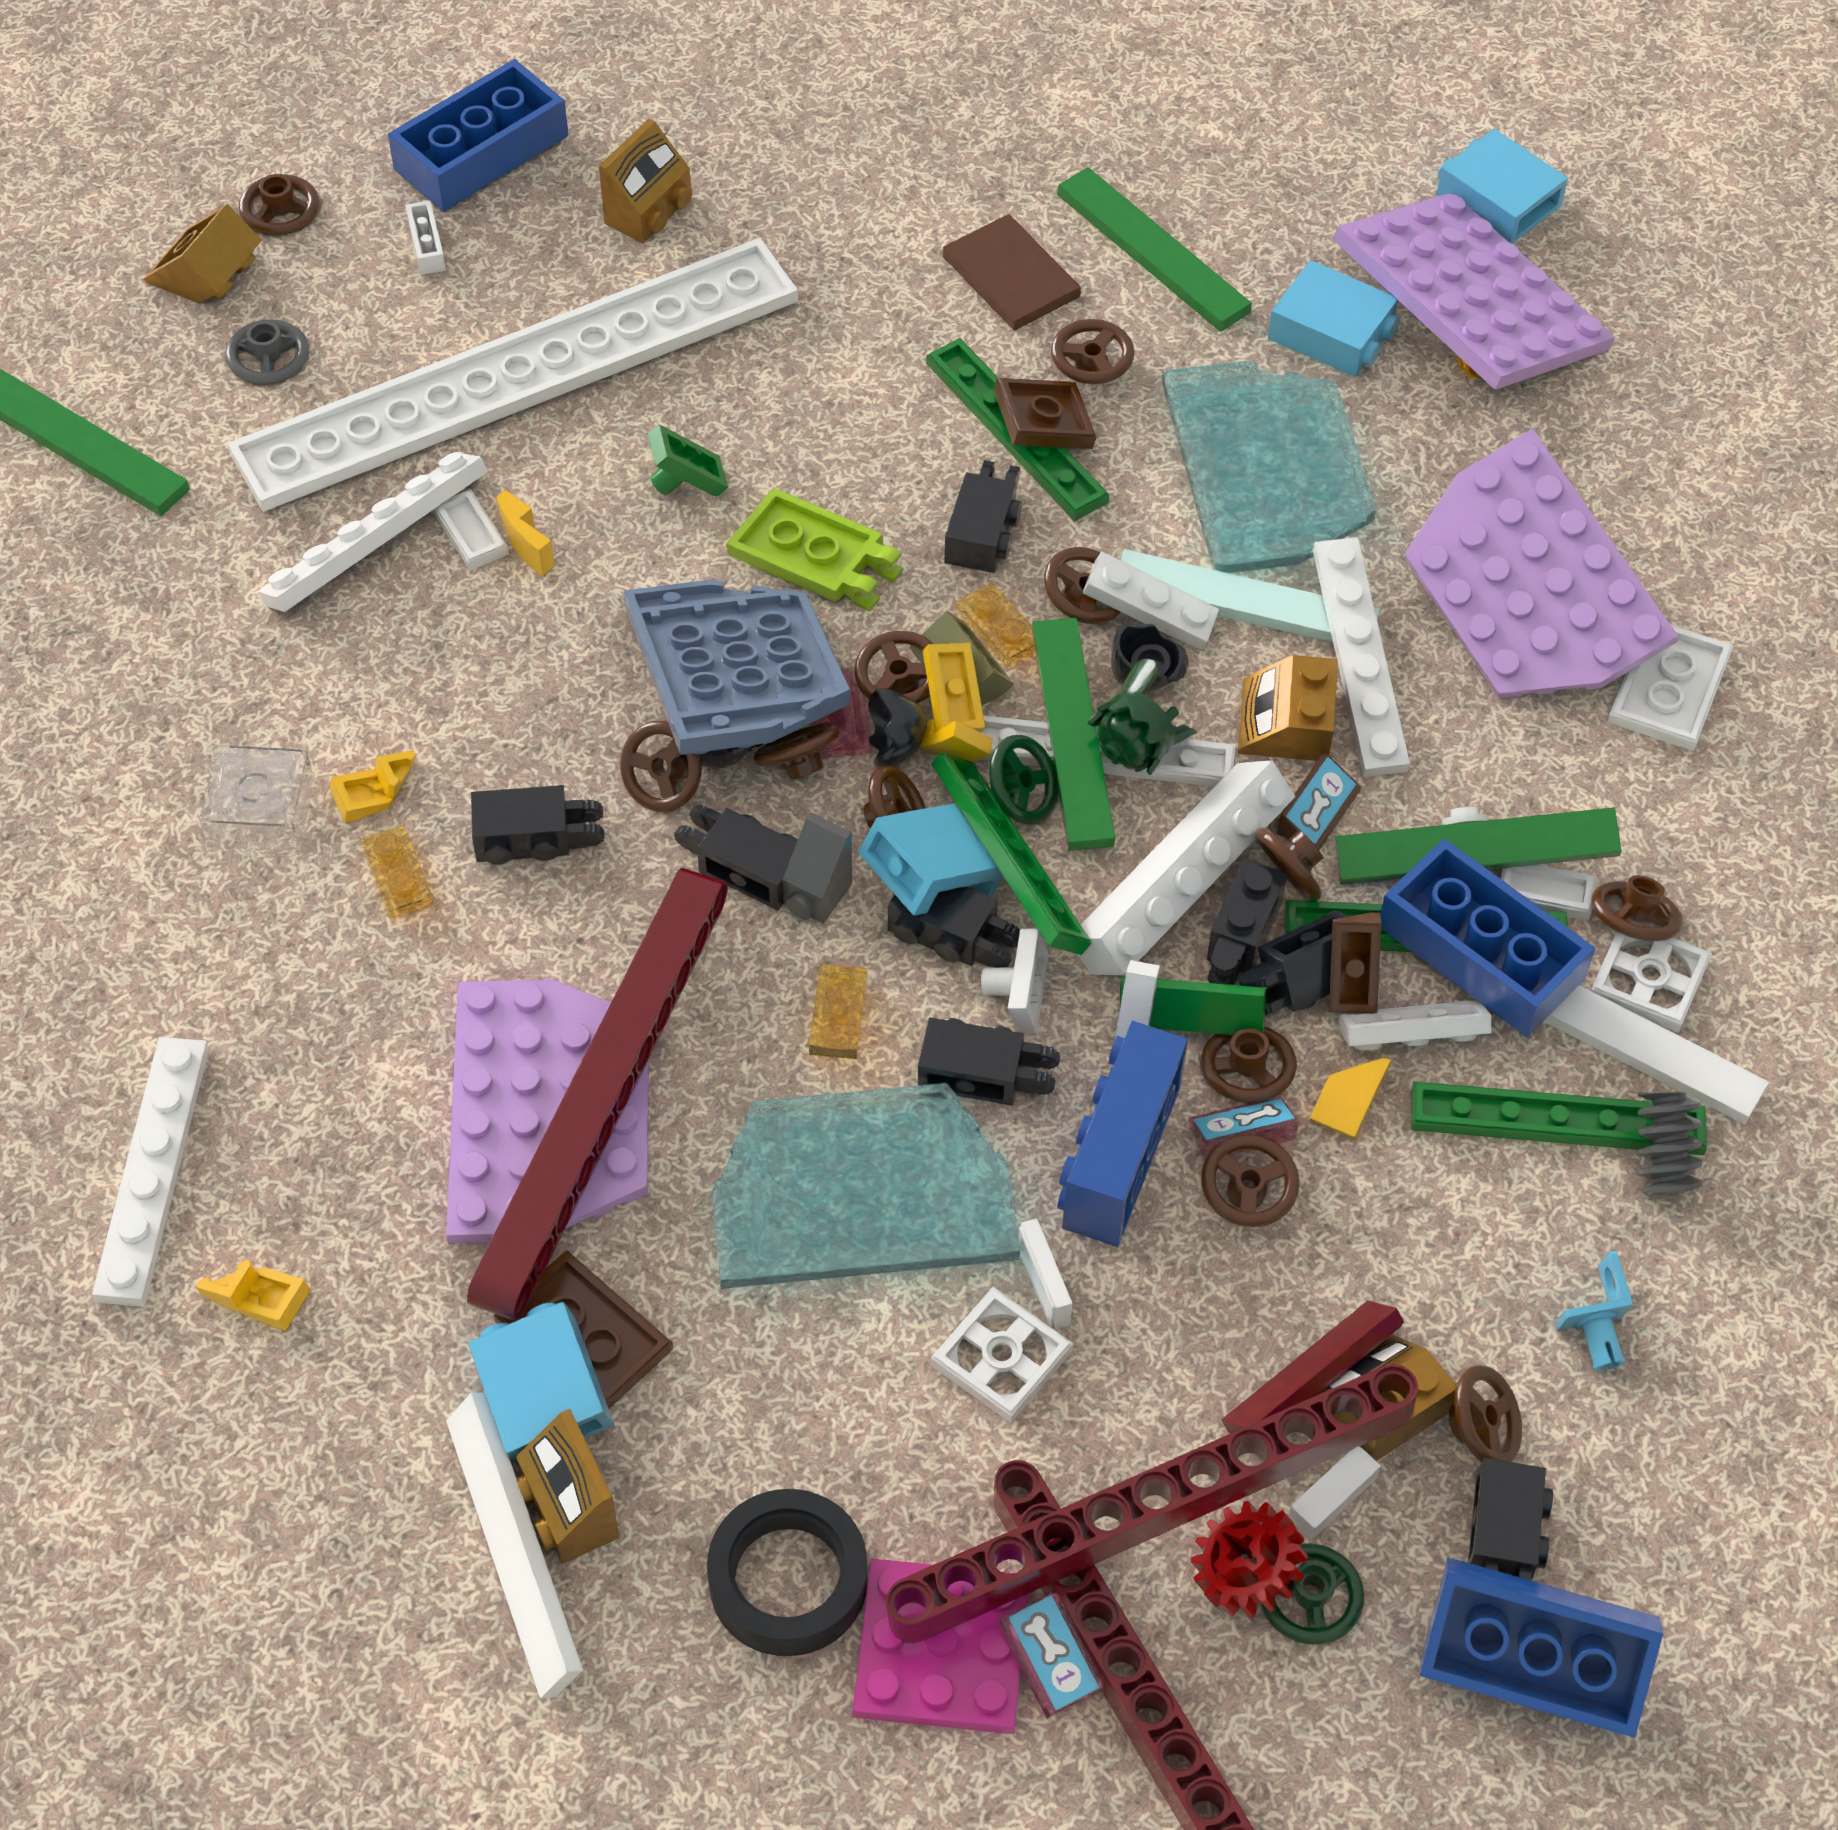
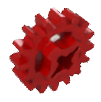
M1244 1501L1241 1513L1235 1514L1229 1507L1223 1509L1225 1520L1219 1524L1214 1520H1208L1207 1525L1212 1531L1209 1538L1197 1537L1195 1540L1196 1544L1203 1550V1554L1191 1557V1563L1199 1571L1193 1577L1194 1581L1215 1607L1221 1605L1231 1616H1234L1239 1608H1241L1249 1618L1255 1617L1257 1605L1263 1604L1272 1612L1275 1610L1273 1598L1280 1594L1282 1597L1290 1599L1293 1595L1287 1584L1290 1580L1302 1581L1304 1575L1296 1567V1564L1308 1560V1555L1300 1546L1305 1541L1304 1536L1283 1510L1277 1513L1267 1502H1264L1257 1511L1250 1501ZM1245 1554L1250 1559L1254 1558L1257 1563L1253 1564L1248 1558L1245 1560L1241 1555Z

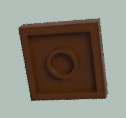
M997 378L993 390L1013 445L1093 449L1097 437L1076 382Z

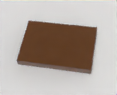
M1010 214L943 247V258L1013 331L1062 307L1081 295V286Z
M568 1250L562 1253L545 1269L526 1310L519 1319L528 1317V1312L541 1304L564 1302L576 1318L609 1409L673 1350V1342ZM497 1314L493 1315L496 1324L516 1322Z

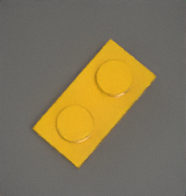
M928 644L922 652L936 731L958 720L982 732L986 727L971 644Z

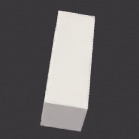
M431 201L406 204L407 218L420 275L446 271Z
M1130 960L1126 972L1115 1039L1117 1036L1125 1038L1132 1021L1150 1025L1159 965Z
M1360 1446L1350 1450L1290 1507L1289 1518L1309 1539L1313 1540L1378 1478L1381 1465Z

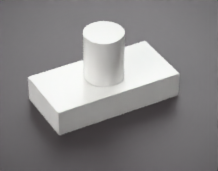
M1020 929L1014 967L984 968L981 975V987L984 996H1009L1008 1011L1017 1032L1024 1034H1037L1049 953L1038 929Z

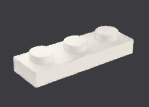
M1102 551L1095 560L1083 590L1084 594L1145 624H1154L1159 631L1198 649H1203L1208 642L1219 612L1218 608Z
M1477 1000L1377 1009V1013H1339V1031L1349 1047L1354 1046V1048L1359 1050H1376L1381 1048L1383 1043L1401 1042L1408 1046H1421L1428 1044L1430 1039L1448 1038L1452 1041L1466 1042L1476 1039L1477 1035L1492 1033L1491 1014Z

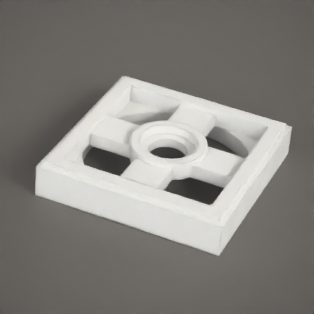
M1616 932L1591 991L1659 1026L1679 1033L1712 953L1675 938L1665 941H1643ZM1635 945H1652L1649 954L1640 957L1622 951ZM1670 953L1681 960L1690 977L1671 970L1667 962ZM1646 967H1653L1659 971L1660 977L1657 980H1648L1643 976L1642 970ZM1611 968L1633 977L1636 985L1631 995L1613 987L1609 976ZM1662 988L1683 996L1679 1004L1667 1009L1650 1003L1654 991Z
M992 1287L930 1359V1365L1006 1421L1012 1423L1071 1354L1073 1343L999 1290ZM995 1318L1015 1320L1006 1332L998 1331L993 1333L980 1324L983 1321ZM1034 1332L1042 1341L1046 1353V1360L1041 1366L1022 1354V1345ZM963 1338L982 1351L981 1361L970 1373L960 1367L958 1362V1348ZM998 1345H1005L1011 1349L1012 1355L1006 1361H999L993 1357L992 1350ZM1010 1371L1025 1382V1385L1019 1392L1008 1395H999L988 1387L999 1372L1005 1373Z

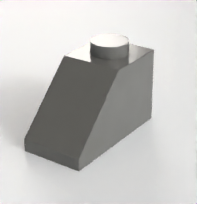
M810 813L805 820L782 879L783 902L794 915L802 919L811 917L824 924L852 885V832L813 813Z

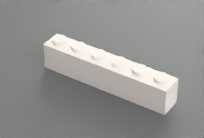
M1273 760L1237 763L1081 924L1092 944L1083 955L1078 956L1091 974L1126 975L1130 960L1139 961L1256 839V830L1261 827L1266 828L1296 797Z

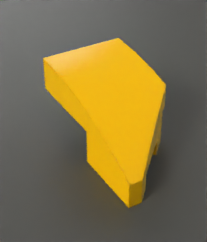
M504 490L496 499L513 549L523 561L543 577L555 567L552 542L534 528L532 508L507 490Z
M932 719L927 722L925 736L919 749L937 756L940 752L947 753L973 762L990 755L993 739L958 720L936 731L935 720Z
M414 750L376 757L375 769L331 777L329 789L344 823L355 821L390 808L414 765L416 756Z
M1384 1057L1329 1075L1310 1116V1121L1356 1140L1372 1101L1376 1098L1391 1065V1060Z
M249 1259L237 1264L238 1270L214 1282L207 1277L200 1280L196 1285L197 1290L202 1296L217 1304L283 1331L288 1329L311 1291L304 1279L265 1267L256 1270Z

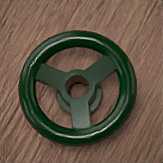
M1011 735L1003 739L996 746L990 760V787L1001 809L1013 820L1027 825L1040 823L1051 814L1058 796V785L1052 759L1041 744L1028 736ZM1021 748L1028 751L1036 759L1041 770L1033 771L1030 767L1023 765L1013 749ZM1044 784V797L1040 806L1035 810L1026 811L1029 792H1032L1036 785Z
M1303 1543L1300 1544L1301 1548L1308 1555V1559L1312 1560L1306 1561L1298 1567L1299 1571L1304 1575L1303 1580H1290L1287 1587L1292 1595L1296 1597L1298 1604L1306 1609L1308 1628L1299 1626L1285 1617L1280 1611L1275 1597L1273 1598L1275 1602L1274 1611L1270 1612L1263 1604L1260 1605L1270 1624L1285 1637L1303 1644H1326L1340 1639L1356 1625L1364 1607V1588L1356 1568L1341 1553L1324 1545ZM1345 1581L1349 1594L1346 1610L1336 1622L1326 1626L1323 1612L1324 1605L1333 1597L1335 1588ZM1307 1585L1316 1586L1321 1593L1316 1595L1310 1594L1304 1587Z

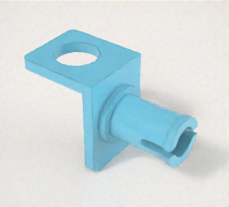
M1617 1251L1608 1252L1598 1264V1270L1608 1302L1566 1310L1555 1322L1557 1331L1573 1327L1583 1329L1593 1362V1370L1596 1372L1605 1370V1365H1608L1609 1369H1613L1626 1363L1613 1321L1622 1318L1633 1303ZM1612 1274H1613V1277H1614V1280H1615L1616 1289H1615V1287H1614V1283H1613V1279H1612Z

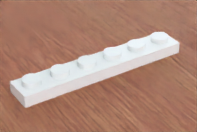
M461 452L445 456L439 461L440 467L428 475H420L413 478L405 485L406 490L395 498H386L375 504L371 509L373 513L361 521H353L341 527L335 539L327 544H320L306 551L303 555L304 560L292 568L281 569L271 575L268 579L269 584L257 591L263 603L267 607L286 612L486 474L488 470L482 458Z
M1358 537L1315 542L1313 548L1314 559L1363 777L1408 772L1410 761Z
M170 1037L158 1038L92 1292L95 1303L145 1307L209 1052L207 1041Z

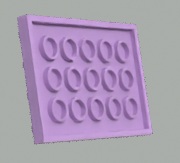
M1447 193L1338 226L1334 234L1333 241L1495 390L1603 353L1611 348L1615 336L1603 327L1597 318L1584 310L1574 301V298L1569 293L1556 285L1547 277L1542 269L1536 267L1514 244L1509 243L1487 220L1482 219L1474 210L1467 206L1464 199L1458 195Z

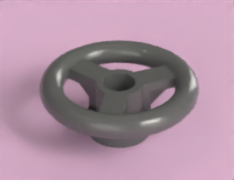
M272 319L260 320L242 327L231 337L226 347V362L230 370L244 381L261 385L275 384L293 377L303 368L309 356V343L304 333L288 322ZM296 345L297 352L294 359L283 368L275 370L274 361L280 357V353ZM239 350L254 354L256 359L261 362V372L246 368L239 361Z

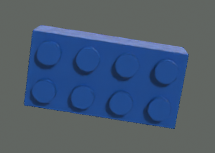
M516 59L504 64L388 133L394 170L442 212L569 136L565 100Z
M1445 838L1384 895L1380 912L1381 929L1525 1037H1528L1586 979L1596 949Z
M1135 1021L1131 1022L1125 1038L1116 1037L1108 1064L1112 1065L1108 1077L1101 1075L1095 1088L1092 1103L1096 1104L1093 1115L1092 1117L1085 1115L1079 1127L1076 1144L1080 1146L1076 1157L1068 1156L1061 1172L1059 1185H1062L1063 1188L1058 1199L1057 1209L1064 1211L1062 1229L1119 1247L1181 1089L1188 1038Z
M1447 1557L1420 1659V1676L1635 1738L1662 1641L1663 1629L1660 1617Z

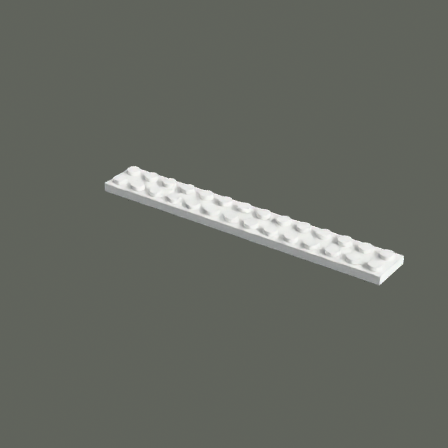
M758 238L227 443L229 453L261 510L265 512L797 303L798 289L762 239Z

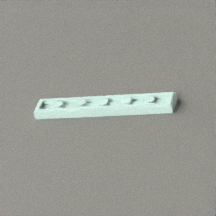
M1127 549L1123 551L1121 561L1218 608L1217 616L1333 643L1323 595ZM1374 607L1376 618L1378 620L1380 608Z

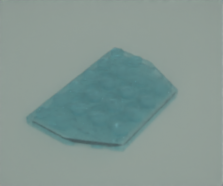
M1248 361L1163 371L1162 386L1213 570L1236 573L1299 565L1314 556L1313 548L1315 542L1344 539L1374 521L1376 507L1336 382L1317 377L1307 378L1300 373L1287 370L1284 376L1258 370V364Z
M947 1083L753 1101L745 1117L743 1130L736 1137L730 1150L731 1156L721 1178L717 1179L712 1190L721 1289L1020 1260V1245L1008 1163L999 1151L995 1152L981 1134L978 1123L970 1113L962 1109L959 1098Z

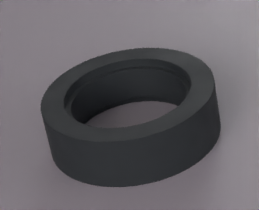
M777 1489L747 1499L724 1518L718 1526L709 1547L707 1574L714 1610L723 1626L732 1636L746 1646L762 1653L776 1656H799L818 1651L830 1645L852 1626L862 1609L866 1597L868 1581L867 1552L857 1525L836 1503L810 1491ZM795 1529L815 1535L831 1548L840 1566L839 1580L831 1596L821 1606L803 1615L779 1617L760 1611L745 1599L735 1579L739 1560L745 1550L761 1536L777 1530Z

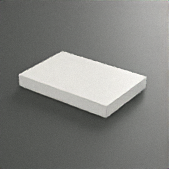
M1671 625L1678 635V642L1626 673L1607 722L1694 751L1734 645Z

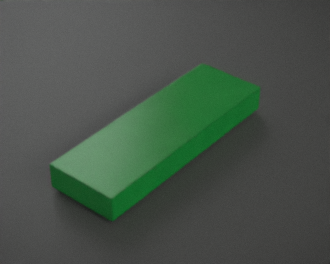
M1122 976L1120 982V1007L1126 976ZM1158 979L1149 1026L1157 1029L1234 1035L1239 1030L1247 1028L1256 1029L1264 1033L1266 988Z

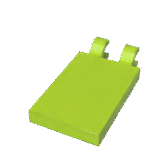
M774 487L726 543L727 554L836 603L845 594L855 605L869 612L879 602L880 596L872 593L878 586V581L871 576L861 575L867 565L870 566L878 576L890 582H895L903 572L901 566L895 565L902 556L901 552L894 547L884 546L882 533Z

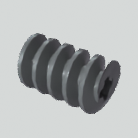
M1637 1092L1639 1097L1652 1101L1651 1106L1638 1110V1116L1652 1121V1125L1638 1130V1136L1652 1141V1145L1638 1150L1639 1156L1652 1160V1165L1638 1169V1175L1652 1180V1185L1638 1189V1191L1682 1193L1701 1187L1702 1180L1688 1175L1687 1172L1701 1167L1702 1160L1688 1155L1687 1152L1700 1148L1702 1141L1687 1135V1132L1700 1128L1702 1121L1687 1115V1112L1700 1108L1702 1101L1688 1096L1687 1092Z

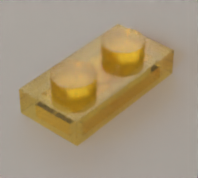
M993 582L956 601V611L1006 667L1035 653L1032 625Z
M405 825L360 839L363 852L389 919L434 905L431 891Z
M820 964L809 1040V1055L857 1059L868 968Z

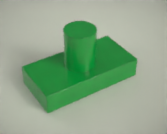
M660 424L647 434L655 466L659 468L651 475V482L661 494L669 495L684 481L712 496H719L728 488L719 455Z

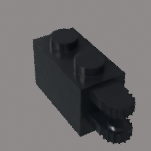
M987 460L983 461L979 475L965 473L945 535L944 563L995 573L999 559L1008 558L1012 542V534L1008 533L1010 526H1018L1022 510V501L1016 500L1020 467L1010 465L1005 480L994 478V462Z
M564 785L471 792L472 840L476 862L504 864L513 859L527 858L549 861L557 856L569 855V849L597 846L604 841L603 826L601 827L600 824L597 825L595 823L591 824V822H596L603 818L602 803L594 801V799L566 801Z
M702 804L694 806L689 814L690 819L696 826L708 833L705 834L695 828L692 829L690 826L681 825L675 831L674 837L681 847L698 855L699 872L725 881L728 887L779 911L784 904L782 879L798 839L790 834H780L762 825L756 818L748 814L741 815L729 808H726L721 814L711 808L702 806Z
M1242 859L1211 929L1207 961H1210L1211 965L1207 979L1209 983L1235 985L1240 973L1255 967L1259 958L1257 947L1265 944L1282 905L1287 873Z
M966 886L938 892L928 912L924 914L913 915L896 895L893 896L888 905V931L892 932L897 939L904 943H918L935 950L938 956L949 962L960 961L972 966L974 961L993 968L1008 967L1011 963L1012 955L1005 948L997 946L987 939L1002 945L1005 944L1007 947L1017 948L1020 935L1018 926L997 917V899Z
M1335 910L1257 947L1261 964L1241 973L1239 983L1240 986L1267 988L1265 1015L1274 1013L1284 1007L1293 1012L1308 1009L1314 1006L1317 1000L1330 994L1333 919L1348 916Z
M929 1017L918 1063V1090L1013 1106L1016 1091L1045 1095L1053 1093L1055 1087V1078L1049 1075L1048 1072H1038L1037 1070L1022 1068L1021 1066L1049 1070L1055 1069L1059 1065L1061 1055L1053 1047L1024 1042V1033L1014 1032L1007 1027H984L966 1024L956 1018L937 1019Z
M1483 1457L1475 1482L1468 1563L1527 1580H1532L1537 1568H1545L1549 1551V1537L1540 1536L1542 1519L1549 1520L1553 1503V1489L1545 1487L1546 1468Z

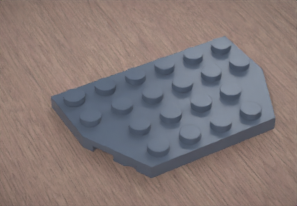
M717 580L624 590L625 609L680 755L691 753L704 754L713 750L735 747L749 748L756 744L771 743L850 704V688L806 592L786 589L774 590L769 587L755 585L752 586L751 592L724 589V581Z

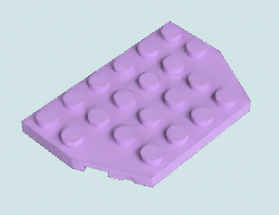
M1533 428L1456 474L1405 552L1406 562L1499 698L1521 697L1527 693H1535L1537 695L1553 694L1555 690L1585 687V690L1599 689L1678 642V635Z
M554 979L458 982L446 1228L448 1243H482L491 1241L611 1002ZM649 1060L566 1228L590 1217L592 1219L610 1212L612 1207L618 1204H627L648 1194Z

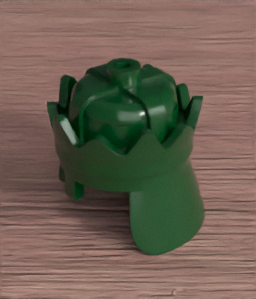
M1142 659L1133 665L1120 693L1096 708L1098 712L1088 721V725L1092 727L1099 726L1097 730L1098 745L1113 764L1120 763L1126 769H1134L1135 772H1140L1147 768L1146 772L1151 775L1172 745L1182 742L1198 732L1193 727L1189 728L1186 725L1178 727L1172 725L1171 721L1179 714L1177 708L1172 706L1164 712L1155 701L1145 695L1156 679L1158 670L1155 661Z

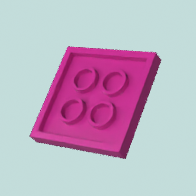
M871 1558L853 1703V1718L1014 1734L1023 1645L1008 1617L1026 1608L1027 1595L917 1643L903 1642L896 1638L890 1630L886 1608L887 1592L900 1579L932 1565ZM1002 1572L1004 1574H1014L1010 1572ZM958 1581L951 1584L947 1590L955 1596H964L972 1592L974 1586L966 1581ZM908 1603L899 1609L898 1614L904 1618H915L921 1615L925 1608L918 1603Z

